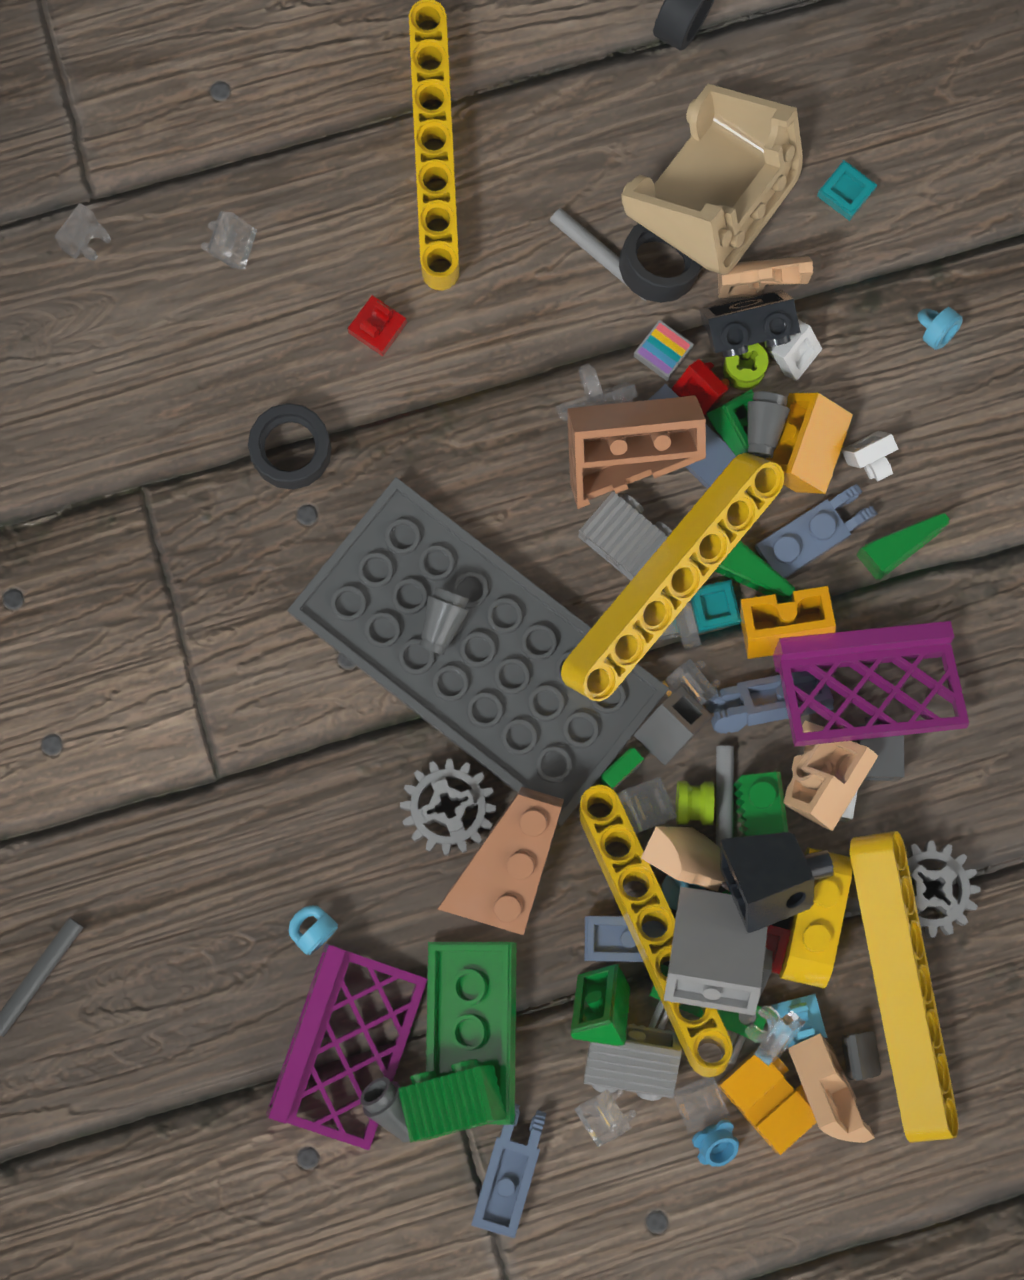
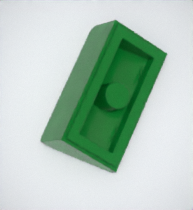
M619 964L596 969L577 976L570 1033L573 1039L614 1046L626 1044L630 986Z

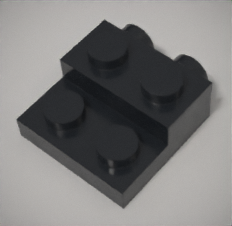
M782 289L699 309L702 324L708 332L710 346L715 353L722 352L723 357L747 353L749 351L748 345L765 342V347L783 345L791 341L790 335L801 333L794 299Z

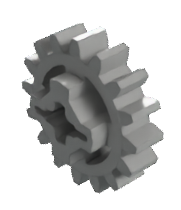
M447 759L445 769L439 770L435 762L432 761L429 763L430 774L425 776L417 770L414 775L419 782L416 787L405 785L404 791L412 797L411 801L400 802L401 809L411 811V816L402 821L404 827L416 826L417 830L411 838L414 842L421 840L423 837L428 839L426 843V851L431 852L439 844L442 845L444 856H449L452 845H458L460 851L466 853L467 840L472 839L475 843L480 844L482 839L478 830L480 828L491 830L492 824L485 819V814L495 813L496 806L485 803V799L494 794L493 789L480 788L479 785L483 782L485 776L482 772L473 778L469 776L470 764L467 762L459 771L454 769L452 759ZM446 779L459 780L468 785L471 790L468 789L460 792L449 787ZM429 785H432L434 794L429 804L419 809V801L423 792ZM448 796L451 802L459 801L461 803L460 806L455 808L456 816L449 819L445 813L437 814L436 809L442 806L441 799ZM478 806L476 819L465 831L462 821L467 810ZM436 822L448 828L450 837L437 835L428 830L425 825Z
M934 841L925 843L924 852H921L916 844L908 846L910 857L907 858L918 914L926 908H934L939 914L944 916L939 919H926L919 916L921 928L925 927L927 938L936 937L937 927H940L945 935L952 934L953 925L951 922L953 921L960 926L966 925L968 920L963 911L977 910L978 906L969 900V897L980 892V887L970 885L969 879L977 874L976 869L965 871L962 867L967 856L962 854L955 858L951 857L952 845L950 844L944 845L937 852ZM933 860L943 865L937 870H927L917 862ZM955 878L959 888L958 899L952 895V881ZM923 881L926 883L936 881L938 886L935 888V893L938 895V898L934 896L926 899L923 893L926 890V886L922 883Z

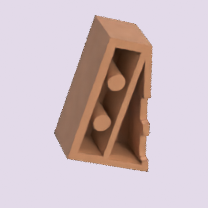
M696 396L567 408L570 485L577 509L590 505V499L614 490L616 494L629 489L628 484L653 475L655 479L706 458V419Z
M521 787L458 879L447 892L438 910L524 935L564 799Z

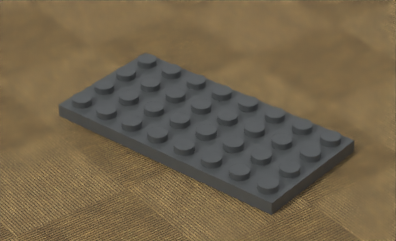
M397 477L394 478L287 610L296 620L518 793L521 787H525L564 799L557 825L560 827L580 804L581 796L585 790L594 786L669 690L667 686L638 664L613 694L602 701H592L565 685L561 676L562 665L569 654L590 631L591 627ZM436 587L469 599L465 608L469 612L451 643L446 648L444 655L419 646L422 640L421 635L428 596H433Z

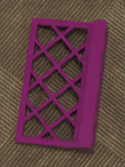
M951 621L779 638L773 654L775 671L780 673L794 747L966 729L970 723L951 645L954 639ZM942 657L945 674L939 682L917 668L923 659ZM909 660H915L913 664L908 662ZM892 662L906 672L896 686L875 673L881 663ZM873 664L870 669L867 666H865ZM850 667L863 676L853 691L832 677L838 668ZM822 669H829V671L826 673ZM807 671L819 679L820 682L812 693L808 695L794 685L792 672ZM910 676L932 690L922 704L900 690ZM868 680L889 694L879 709L857 695ZM946 680H947L948 688H946L945 686H943V684L946 682ZM825 685L846 698L836 713L815 700V697ZM938 694L953 705L955 717L940 718L926 707L934 696ZM894 698L915 712L908 722L898 723L883 713ZM797 699L803 703L800 708H798ZM851 702L872 716L866 726L854 727L840 717ZM808 707L829 721L822 731L803 733L800 717ZM919 716L925 719L916 721L919 718ZM876 721L882 723L880 725H874ZM833 725L839 728L830 730L833 727Z
M325 944L268 1105L267 1117L370 1150L378 1124L368 1117L369 1120L363 1137H359L345 1132L338 1115L361 1104L360 1097L362 1092L353 1072L376 1061L383 1077L393 1081L428 979ZM349 962L366 967L374 984L351 995L343 980ZM374 970L390 976L379 981ZM397 979L414 983L409 1002L393 1010L382 987ZM341 988L346 998L335 1003ZM377 990L388 1013L364 1024L354 1001ZM349 1004L359 1027L336 1038L329 1024L333 1011ZM403 1011H405V1014H404V1017H403V1020H402V1023H401V1026H400L396 1015L399 1014V1013H401V1012H403ZM391 1018L398 1033L395 1044L378 1052L367 1029ZM325 1031H327L331 1041L321 1046ZM363 1033L373 1055L350 1067L339 1044ZM334 1047L345 1070L321 1081L314 1067L318 1054ZM391 1053L385 1068L381 1058ZM312 1074L316 1084L306 1089L309 1077ZM348 1075L358 1098L335 1110L324 1087ZM320 1090L330 1113L314 1121L296 1116L302 1098ZM333 1118L338 1129L323 1125V1123Z

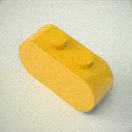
M808 847L804 855L822 850ZM831 852L829 854L833 863V876L815 880L813 906L806 911L789 917L787 929L791 930L779 974L780 979L824 989L830 980L834 967L853 871L849 856Z

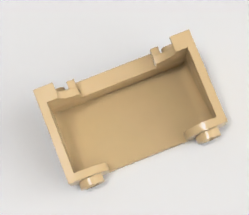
M707 84L697 99L691 101L687 109L686 118L690 124L691 137L654 184L651 178L639 175L626 184L621 195L622 204L627 216L707 270L727 275L733 270L796 184L802 169L803 154L797 108Z

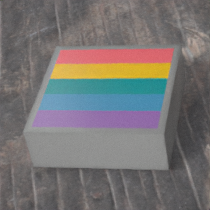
M659 320L634 352L633 357L668 381L693 349L694 344Z

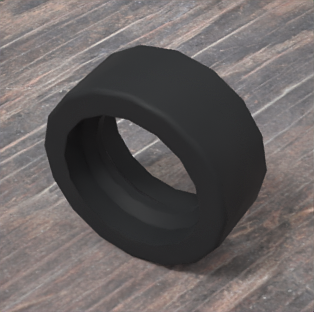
M665 0L655 21L653 35L680 51L686 49L700 30L715 0Z
M638 223L630 231L620 252L619 270L623 281L633 293L648 301L664 303L679 299L689 292L702 266L677 250L685 263V269L681 275L665 278L647 271L637 257V251L642 244L660 242L672 248L674 247Z
M286 403L269 408L258 416L250 429L248 449L255 469L265 481L277 488L294 490L309 486L323 475L330 463L332 447L326 425L315 412L303 405ZM288 422L299 423L308 428L316 444L314 455L310 462L301 469L294 471L280 470L273 466L265 452L266 438L271 430L280 424Z

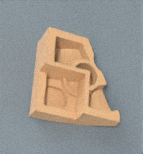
M809 256L738 262L729 274H718L719 298L762 294L765 285L808 284L813 274V261Z
M804 721L802 724L803 733L822 731L824 729L823 726ZM852 741L806 745L803 755L794 756L791 768L793 778L787 786L784 804L812 822L833 831L878 758V755L869 747Z
M655 827L641 859L676 880L697 884L717 892L720 886L729 891L720 870L719 846L693 827Z
M817 1034L789 1047V1053L819 1129L831 1137L849 1142L865 1143L874 1139L875 1137L870 1125H867L862 1120L856 1105V1096L843 1072L833 1047L821 1034Z

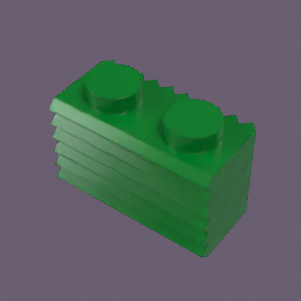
M781 772L741 775L733 784L737 789L734 795L738 797L735 804L739 806L736 812L741 815L737 819L741 823L738 829L743 832L740 837L788 832Z
M472 1059L451 1065L452 1074L438 1077L436 1070L410 1076L412 1085L398 1088L410 1143L426 1141L505 1120L506 1113L504 1112V1104L499 1092L500 1087L497 1084L498 1078L495 1075L496 1070L494 1066H479L478 1060Z

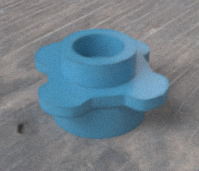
M721 1120L717 1124L709 1125L693 1136L692 1143L699 1149L698 1160L701 1164L719 1167L729 1163L737 1155L739 1141L732 1135L734 1125L730 1120Z

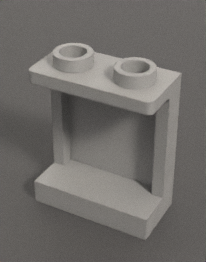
M680 887L664 1001L755 1015L762 984L767 927L747 933L730 894L711 892L706 889Z

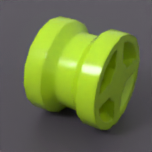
M759 343L748 345L749 351L747 353L725 358L723 374L734 388L748 390L756 387L762 381L769 361L767 352ZM739 357L747 358L749 360H741Z
M677 781V825H686L690 820L700 821L703 825H713L715 799L713 781H704L700 786L690 785L687 781Z

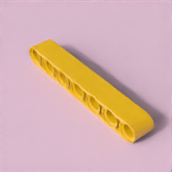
M419 0L412 6L409 12L420 263L424 282L432 289L442 291L455 285L460 272L447 16L444 7L435 0ZM428 20L438 24L437 27L431 30H423L419 27L422 22ZM427 60H435L440 63L433 70H426L420 66ZM430 99H435L442 103L441 107L435 110H427L422 104ZM431 139H439L444 142V146L438 150H429L424 147V144ZM432 179H441L447 184L438 191L430 190L425 186ZM435 219H443L449 224L445 230L439 232L430 230L427 225ZM438 259H444L451 264L447 271L441 273L432 271L429 266Z
M750 453L739 454L729 463L566 658L561 669V676L565 685L592 701H602L613 694L780 493L785 480L784 472L780 465Z
M591 786L585 790L580 801L579 817L583 830L691 1067L701 1076H718L724 1072L732 1055L733 1047L730 1037L717 1009L701 1007L704 1013L703 1017L691 1021L681 1015L679 1007L682 1003L664 1001L667 977L663 975L660 967L663 963L670 961L675 918L650 864L641 859L644 851L618 795L608 786ZM595 803H603L611 809V813L606 817L598 818L591 815L588 808ZM617 841L625 844L629 852L623 857H613L608 854L605 848L610 843ZM639 881L646 886L647 893L641 897H631L624 891L623 887L628 882ZM652 920L658 921L663 924L666 933L658 938L649 937L642 930L643 924ZM704 1043H713L721 1049L723 1058L714 1063L706 1062L700 1057L698 1048Z
M898 831L853 837L850 842L851 864L905 1136L910 1143L954 1139L957 1137L959 1129L957 1109L903 839Z

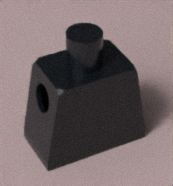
M790 832L720 840V870L747 933L755 932L810 909L814 904V881L831 877L834 874L833 863L827 850L804 855L795 835Z

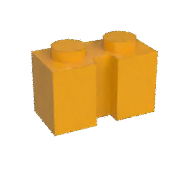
M789 393L787 407L790 408V412L784 425L782 436L774 450L773 458L766 459L781 466L785 479L783 485L794 492L826 494L853 414L820 393Z
M828 586L793 591L792 602L777 604L776 594L741 599L740 618L748 659L773 655L779 638L835 633L836 624Z
M755 1049L716 1085L774 1152L781 1155L817 1122L803 1086L800 1084L794 1090L783 1075L789 1071L785 1064L772 1050L764 1054L761 1049Z

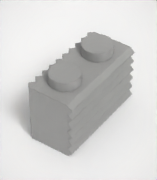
M612 492L582 526L578 537L631 581L672 533V530L660 521L653 525L642 515L643 507L631 496L624 494L622 497H619L615 492Z
M627 1024L625 1045L614 1046L589 1042L584 1084L592 1085L595 1090L602 1093H614L617 1090L636 1092L639 1097L651 1101L659 1100L662 1097L673 1098L682 1052L680 1041L676 1033L669 1029L664 1031L661 1028L654 1029L651 1026L646 1028L643 1025Z

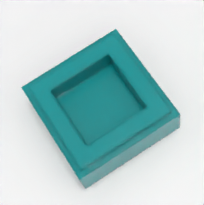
M843 160L818 191L817 197L850 221L875 191L877 184Z
M731 580L702 586L690 600L698 633L741 623Z

